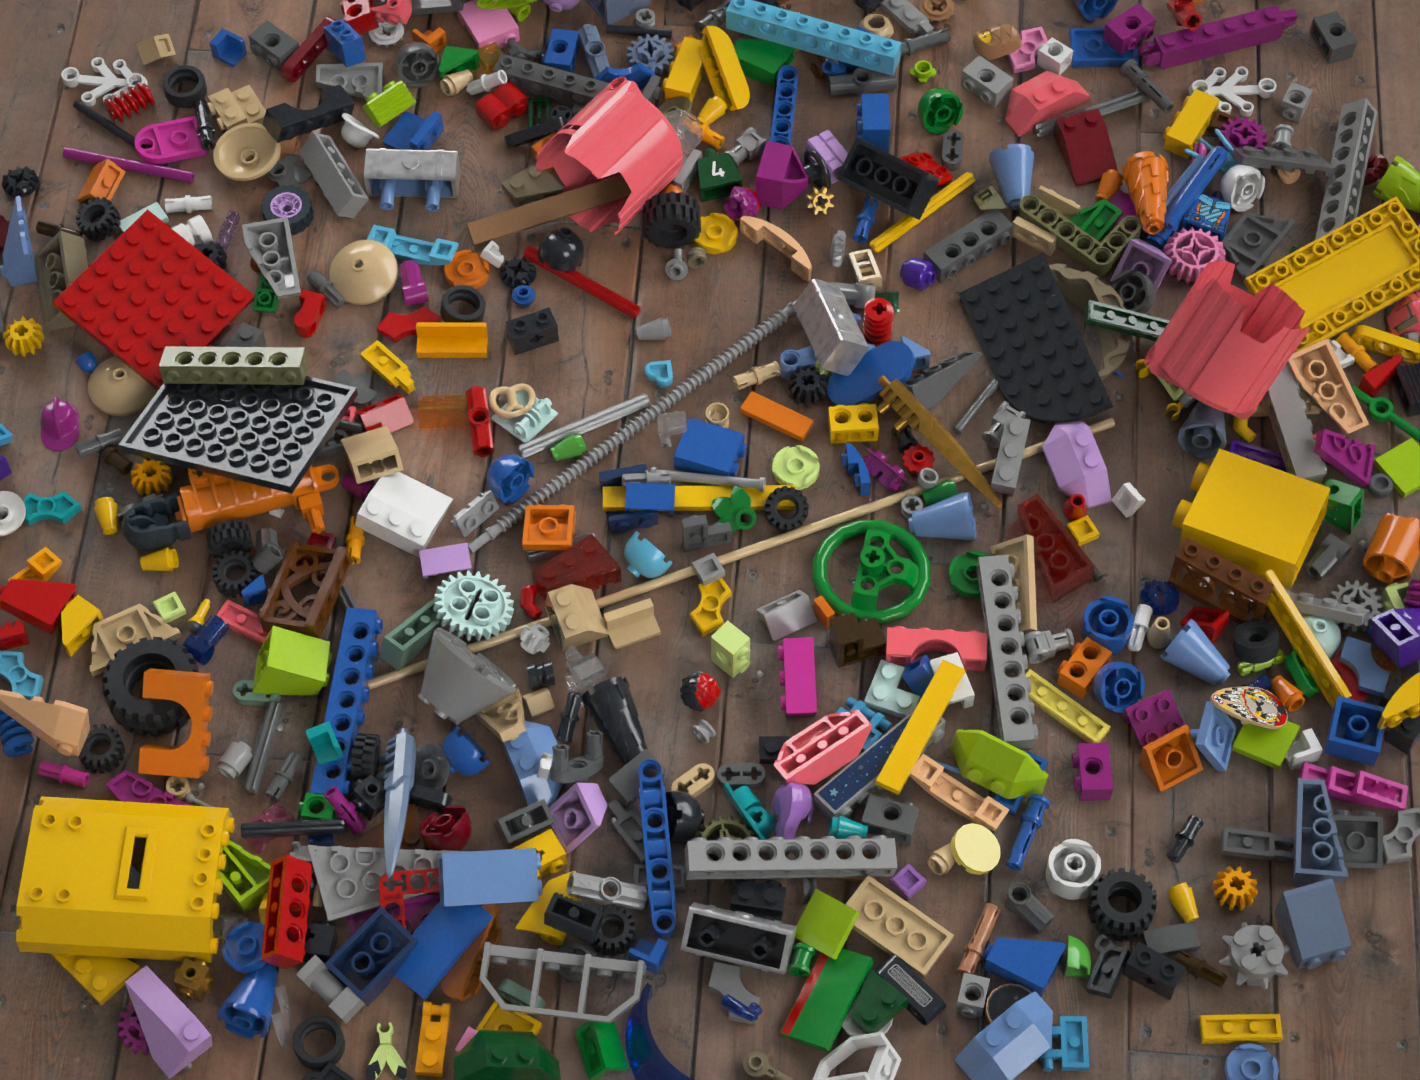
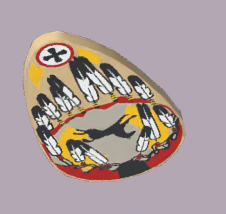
M1258 687L1223 688L1216 691L1210 697V701L1215 707L1232 717L1240 719L1243 725L1251 723L1264 728L1280 729L1286 724L1288 719L1287 710L1281 701L1269 691Z

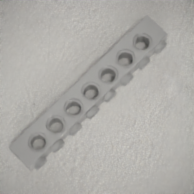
M1367 98L1342 105L1330 164L1335 170L1333 177L1328 176L1315 240L1357 218L1378 112Z
M1008 555L978 557L976 568L985 633H987V648L1000 740L1018 749H1031L1034 740L1038 739V729L1036 724H1032L1031 716H1034L1035 713L1034 702L1029 701L1028 693L1031 692L1030 677L1025 676V669H1028L1027 655L1022 654L1021 646H1024V633L1019 631L1018 623H1021V612L1015 606V601L1018 600L1017 586H1012L1011 578L1015 576L1013 563L1009 564ZM1000 581L1003 583V585L996 586L992 582ZM1002 603L1006 608H998L995 604ZM1006 626L1010 630L1005 632L1000 630L998 627ZM1002 649H1010L1013 654H1005L1002 652ZM1013 672L1016 674V677L1010 678L1005 673ZM1016 695L1020 700L1012 701L1008 696ZM1019 718L1023 721V724L1017 725L1011 719Z
M884 835L874 836L872 839H862L860 836H849L846 839H836L834 836L810 839L807 836H800L793 840H784L783 837H772L769 840H759L757 837L733 840L729 837H722L712 841H707L706 838H694L691 841H687L685 847L686 880L867 877L868 875L870 877H893L897 870L895 838H887ZM843 852L848 856V859H840L836 853ZM862 852L871 853L874 859L865 858ZM739 853L744 856L745 860L738 861L733 857V854ZM766 853L770 856L771 860L765 861L759 857V854ZM785 853H793L797 859L789 860L786 858ZM810 853H819L822 859L816 860ZM715 854L719 860L711 861L707 858V855Z

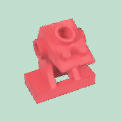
M387 0L386 4L372 7L370 10L379 19L380 23H384L385 20L392 25H398V23L407 24L412 13L411 0Z

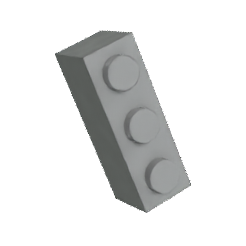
M1010 415L1006 416L990 485L994 492L1013 496L1031 420Z

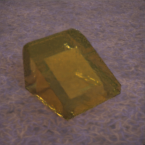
M497 42L477 49L479 60L487 75L493 73V69L502 53Z

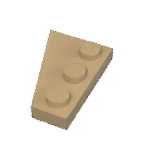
M519 689L514 694L476 714L478 720L502 742L515 740L519 734L526 731L523 700Z

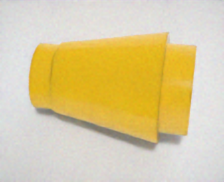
M718 96L709 98L695 121L709 126L725 114L727 109L726 103Z
M112 497L97 499L93 510L103 530V534L111 535L118 532V504L114 502Z
M167 547L146 556H141L140 563L143 571H173L174 568L179 567V558L176 549Z
M1185 882L1167 890L1169 901L1184 920V923L1192 922L1199 918L1192 887H1188Z

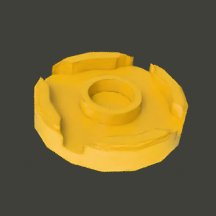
M710 213L709 216H702L701 233L695 239L694 244L697 247L704 248L706 253L709 254L725 253L736 244L738 237L737 227L734 221L725 214Z

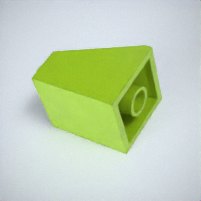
M273 626L257 655L252 693L317 696L321 688L327 686L330 673L327 672V667H329L332 660V653L329 652L330 642Z

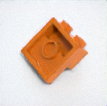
M565 504L526 505L522 539L523 550H572L576 526L575 506Z

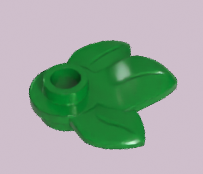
M734 486L730 498L719 497L712 500V507L720 517L717 523L730 522L732 533L738 529H751L755 525L757 516L751 508V498L744 489ZM743 513L749 515V519L746 522L740 520V516Z

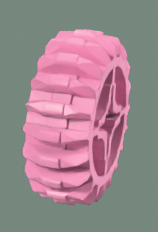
M1193 227L1189 231L1182 228L1180 233L1175 231L1172 237H1169L1163 249V253L1172 260L1168 268L1170 276L1177 275V280L1184 279L1186 284L1190 281L1195 283L1209 261H1225L1226 255L1225 249H1223V242H1218V236L1211 237V232L1204 233L1202 227L1198 231H1195Z

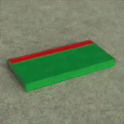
M843 948L836 960L820 952L810 972V976H808L780 1031L781 1036L829 1053L874 963L873 959Z

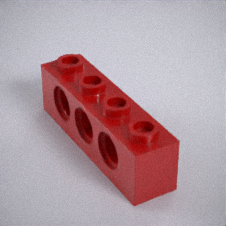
M285 855L271 862L261 961L284 969H289L303 963L305 935L308 928L307 915L310 905L309 894L312 882V863L290 855Z

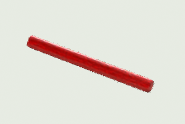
M527 246L524 250V257L529 261L532 260L538 266L628 316L637 318L640 314L641 307L587 276L576 270L567 272L553 270L546 261H544V264L540 262L537 257L538 249Z

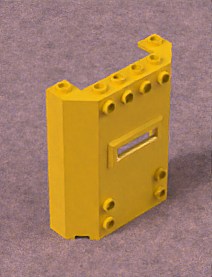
M42 796L39 800V805H36L33 810L17 900L16 916H20V925L16 931V942L20 952L184 961L186 958L191 961L199 959L205 963H211L212 955L217 954L218 938L214 937L212 927L213 920L219 917V903H216L217 894H222L223 879L219 878L220 870H225L226 854H223V848L228 846L229 833H234L235 818H231L229 808ZM135 837L146 838L139 889L127 888Z

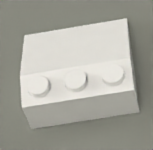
M400 472L392 473L381 477L368 494L357 514L355 526L420 558L419 551L425 550L453 499Z

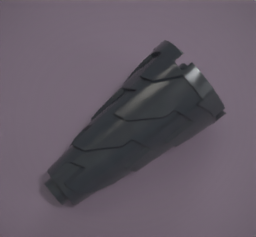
M619 676L594 685L595 692L591 695L589 690H587L582 695L581 701L625 766L643 750L648 748L638 719V711L629 689L630 684L626 677L622 679Z

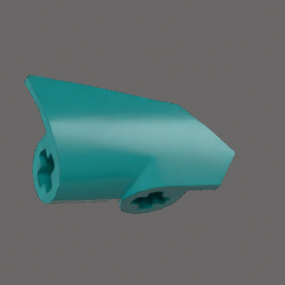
M728 782L724 784V793L727 799L761 840H768L767 837L776 827L775 817L761 807V802L747 786H742L733 792Z

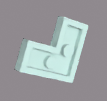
M881 659L864 700L867 707L902 719L916 709L920 696L898 689L905 667Z

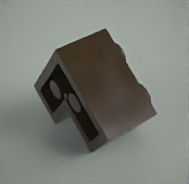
M843 613L830 619L829 645L838 668L886 654L887 642L877 618L857 621L855 613Z

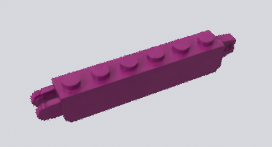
M1276 5L1202 24L1198 27V30L1190 31L1187 28L1156 36L1153 42L1143 44L1137 50L1140 56H1145L1143 58L1145 66L1158 64L1160 68L1167 69L1278 40L1283 35L1285 29L1296 24L1298 15L1294 9L1280 11Z

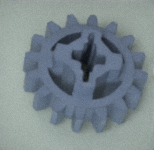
M646 34L645 39L639 36L638 42L632 40L631 47L627 48V63H629V67L639 62L661 76L663 75V70L669 71L670 63L674 61V49H672L671 42L666 43L665 37L659 40L657 34L654 38H650L649 34Z

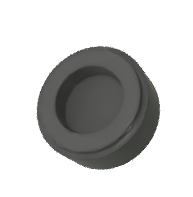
M1378 473L1370 478V485L1367 488L1372 496L1386 498L1391 494L1393 481L1389 476Z

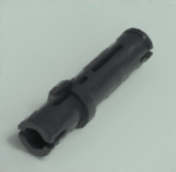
M200 99L201 105H199L198 100L193 104L198 124L196 131L201 140V148L209 151V144L211 150L216 146L214 141L215 130L210 122L209 111L206 105L207 101Z

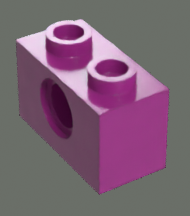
M1138 3L1105 24L1103 39L1121 55L1127 50H1132L1139 42L1149 39L1154 34L1156 19Z
M1078 743L1076 753H1072V768H1077V776H1074V791H1079V800H1110L1113 792L1109 743ZM1086 770H1094L1097 774H1089Z

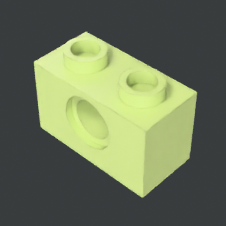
M727 620L711 636V661L732 678L739 672L743 673L749 667L750 638Z

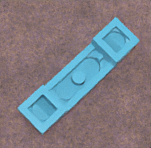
M373 225L367 240H374L387 246L396 259L403 261L412 260L422 265L450 264L459 247L457 242L439 238L433 243L396 235L395 229Z

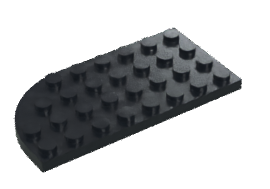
M1043 253L959 293L992 372L998 381V385L1007 401L1015 410L1019 412L1024 411L1030 419L1047 424V422L1083 421L1113 407Z

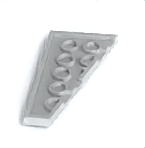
M308 845L328 922L380 907L379 879L386 873L384 848ZM400 849L394 871L438 868L439 853L470 851ZM427 872L429 878L428 889L434 888L432 883L439 882V877L432 878L433 872ZM401 874L402 880L397 881L393 880V876H391L387 881L383 882V886L388 887L389 891H394V886L402 885L401 891H407L405 884L406 874ZM414 874L411 876L409 883L412 888L420 889L424 886L425 880L421 874ZM427 893L405 894L404 900Z

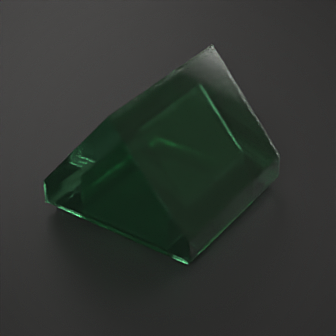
M875 291V298L886 299L893 306L894 312H899L898 291Z

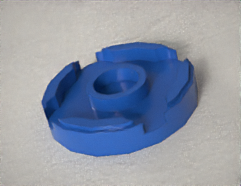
M253 921L244 922L228 933L225 946L223 945L222 954L224 960L233 970L240 973H252L267 964V962L261 961L264 924L254 923Z

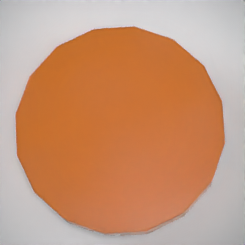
M472 250L457 251L452 262L444 265L445 280L450 287L465 285L477 290L484 286L489 279L490 268L488 261L480 257L481 253L479 252L477 254L473 253Z

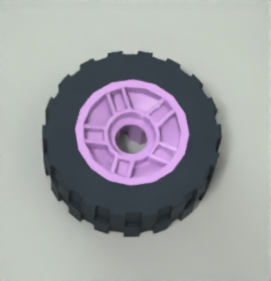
M294 185L275 187L262 200L261 211L263 220L288 217L292 235L303 232L306 227L310 226V222L313 220L310 196L308 197V193L300 187H294Z

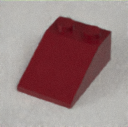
M1099 109L1056 118L1053 136L1076 187L1101 181L1103 173L1109 169L1118 171L1107 127Z

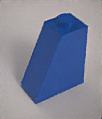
M997 938L994 945L989 944L982 957L986 960L984 970L1012 984L1021 985L1032 993L1036 991L1042 997L1064 956L1066 944L1062 942Z

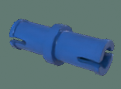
M872 198L864 200L861 214L857 216L858 224L853 235V240L858 242L860 235H862L860 243L867 242L870 228L875 223L874 216L879 205L876 199H874L871 206Z

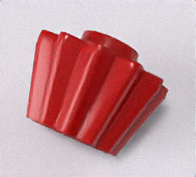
M919 444L916 447L910 446L909 450L904 451L905 455L902 457L904 467L912 477L918 478L921 470L924 468H933V463L935 462L934 452L929 451L927 446L922 447Z

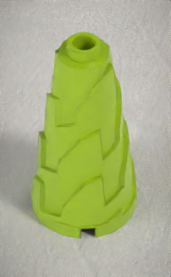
M1396 155L1394 158L1395 162L1392 161L1372 195L1386 202L1397 196L1405 209L1413 210L1420 214V173L1402 157Z

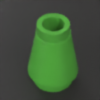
M573 433L550 448L555 461L581 456L583 452L588 451L580 433L576 435Z

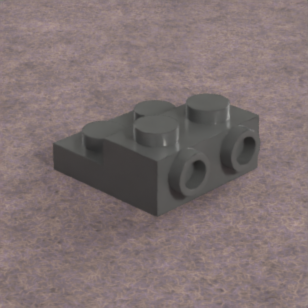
M1334 810V815L1332 816L1336 824L1345 868L1383 869V817L1375 816V812L1360 811V816L1349 815L1347 810Z

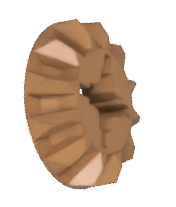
M921 0L919 11L930 22L935 20L941 23L942 20L948 21L949 17L953 15L954 3L952 0ZM933 7H935L936 9L941 8V10L933 11Z

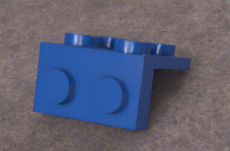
M433 111L429 118L425 120L415 114L405 112L384 137V145L391 149L429 150L444 132L442 114Z

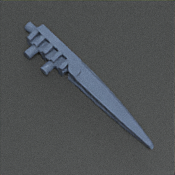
M401 728L399 734L389 739L387 743L389 746L386 747L387 752L379 755V760L382 764L389 763L385 765V771L377 775L378 779L384 782V789L386 790L384 851L388 878L393 875L397 863L407 817L409 795L414 785L417 742L406 728Z

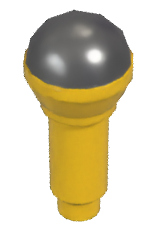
M204 599L196 614L188 620L187 627L191 632L199 633L204 629V618L211 603L209 599Z

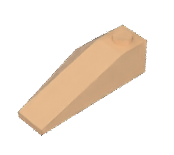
M0 690V709L54 749H57L59 753L67 756L71 754L80 755L90 732L88 709L55 700L54 704L46 703L42 697L38 696L28 700L20 693Z

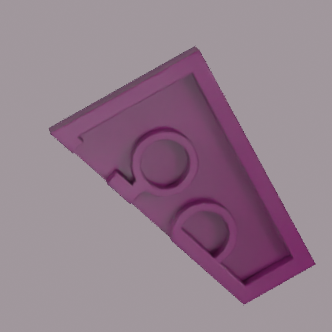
M1327 429L1318 431L1314 452L1359 486L1365 487L1370 485L1375 445L1361 444L1360 440H1349L1344 435Z
M127 769L106 783L107 790L117 801L193 806L176 799L173 794L167 791H161L154 787L151 782Z

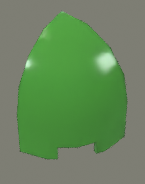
M1068 935L1064 976L1089 979L1092 968L1090 951L1080 939Z

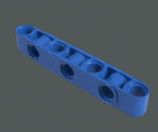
M646 759L641 762L638 772L649 908L654 934L660 939H669L676 932V901L665 786L659 762L654 759ZM648 769H653L657 772V775L653 778H647L643 773ZM651 819H658L662 824L658 828H652L648 825V822ZM657 869H663L667 873L661 879L655 878L652 874ZM661 920H668L672 925L667 930H661L657 924Z

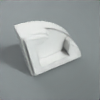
M492 240L480 255V257L497 268H500L504 261V256L499 252V246Z
M543 753L541 755L538 778L547 780L553 754Z

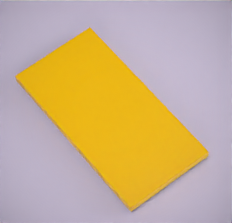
M1396 196L1246 277L1243 282L1253 296L1273 283L1286 292L1305 311L1298 329L1304 330L1309 328V331L1294 351L1295 353L1325 339L1332 338L1420 289V229Z

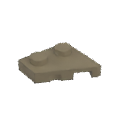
M536 162L502 183V189L515 203L525 202L529 199H542L545 194L557 193L558 195L563 192L564 187L546 169L537 173Z

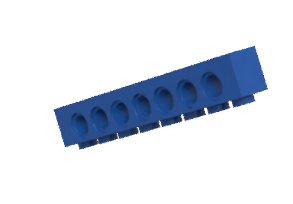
M347 607L324 723L330 722L340 748L345 749L342 752L344 757L320 766L318 760H316L310 793L324 795L328 789L337 786L345 798L351 794L352 750L354 749L355 737L359 733L360 726H363L365 722V711H363L364 703L369 701L370 696L368 682L374 676L372 660L373 657L378 655L379 645L376 641L378 634H381L383 629V620L379 618L377 610ZM367 634L363 639H357L359 635ZM362 657L360 661L353 662L354 658ZM351 680H358L355 684L348 685ZM353 702L351 707L343 708L346 703ZM342 726H349L345 731H339ZM340 772L336 778H329L332 773Z

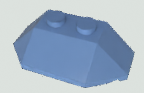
M525 721L526 731L519 734L518 738L512 741L502 742L500 739L499 741L526 805L529 806L545 799L548 807H550L557 801L564 783L550 780V771L547 780L538 778L537 775L541 755L543 753L553 754L552 747L557 745V741L550 726Z
M1034 991L1015 1002L977 1034L954 1061L970 1080H1014L1051 1048L1052 1009Z

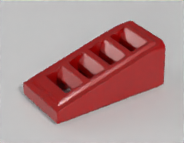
M1396 355L1363 374L1359 389L1373 398L1392 378L1395 368L1400 367L1403 359L1402 355Z

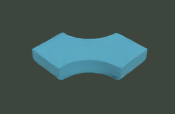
M0 650V677L11 684L12 692L20 693L28 700L33 699L34 696L40 697L44 679L41 675L34 674L25 667L23 652Z

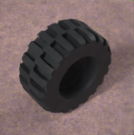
M155 636L153 640H148L147 637L140 638V642L126 644V649L123 651L119 649L114 654L115 659L108 661L106 665L107 671L103 673L102 677L104 683L102 685L103 694L115 721L119 725H123L125 730L129 732L135 730L137 735L146 736V733H150L152 737L160 736V733L165 731L166 734L174 732L173 728L177 726L182 728L187 724L186 719L190 718L187 710L181 704L172 700L137 699L131 696V691L134 685L144 677V672L150 668L199 672L193 655L188 653L187 648L182 644L177 645L175 640L168 638L166 641H163L162 637Z

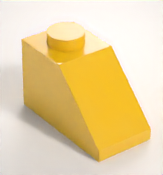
M79 595L69 601L61 612L62 640L67 655L72 657L93 635V625L104 620L101 611Z

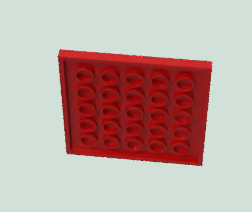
M147 209L53 301V306L155 389L159 390L164 383L159 364L165 346L208 347L254 300L255 295Z

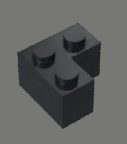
M1394 678L1382 695L1378 706L1385 708L1392 696L1404 683ZM1420 715L1416 718L1408 717L1403 719L1399 725L1391 728L1386 742L1408 755L1420 738Z

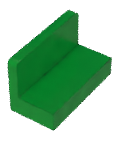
M587 1021L574 1030L588 1079L597 1080L610 1070L625 1071L628 1069L615 1021H612L610 1024Z

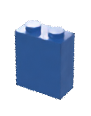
M690 418L674 454V469L690 473L736 477L739 469L738 460L740 457H744L747 449V444L744 443V433Z

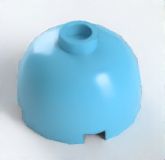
M636 531L630 537L624 549V557L630 564L627 569L637 578L640 575L646 578L661 576L669 569L673 562L671 560L667 563L664 562L663 559L666 556L646 538L640 541L637 538L640 533Z

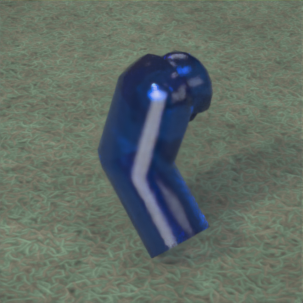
M730 994L724 996L721 1002L724 1008L749 1021L757 1020L758 1016L762 1013V1008L757 1003L752 1002L748 1007Z

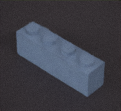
M1298 778L1295 796L1293 886H1306L1331 878L1334 883L1349 878L1324 780Z

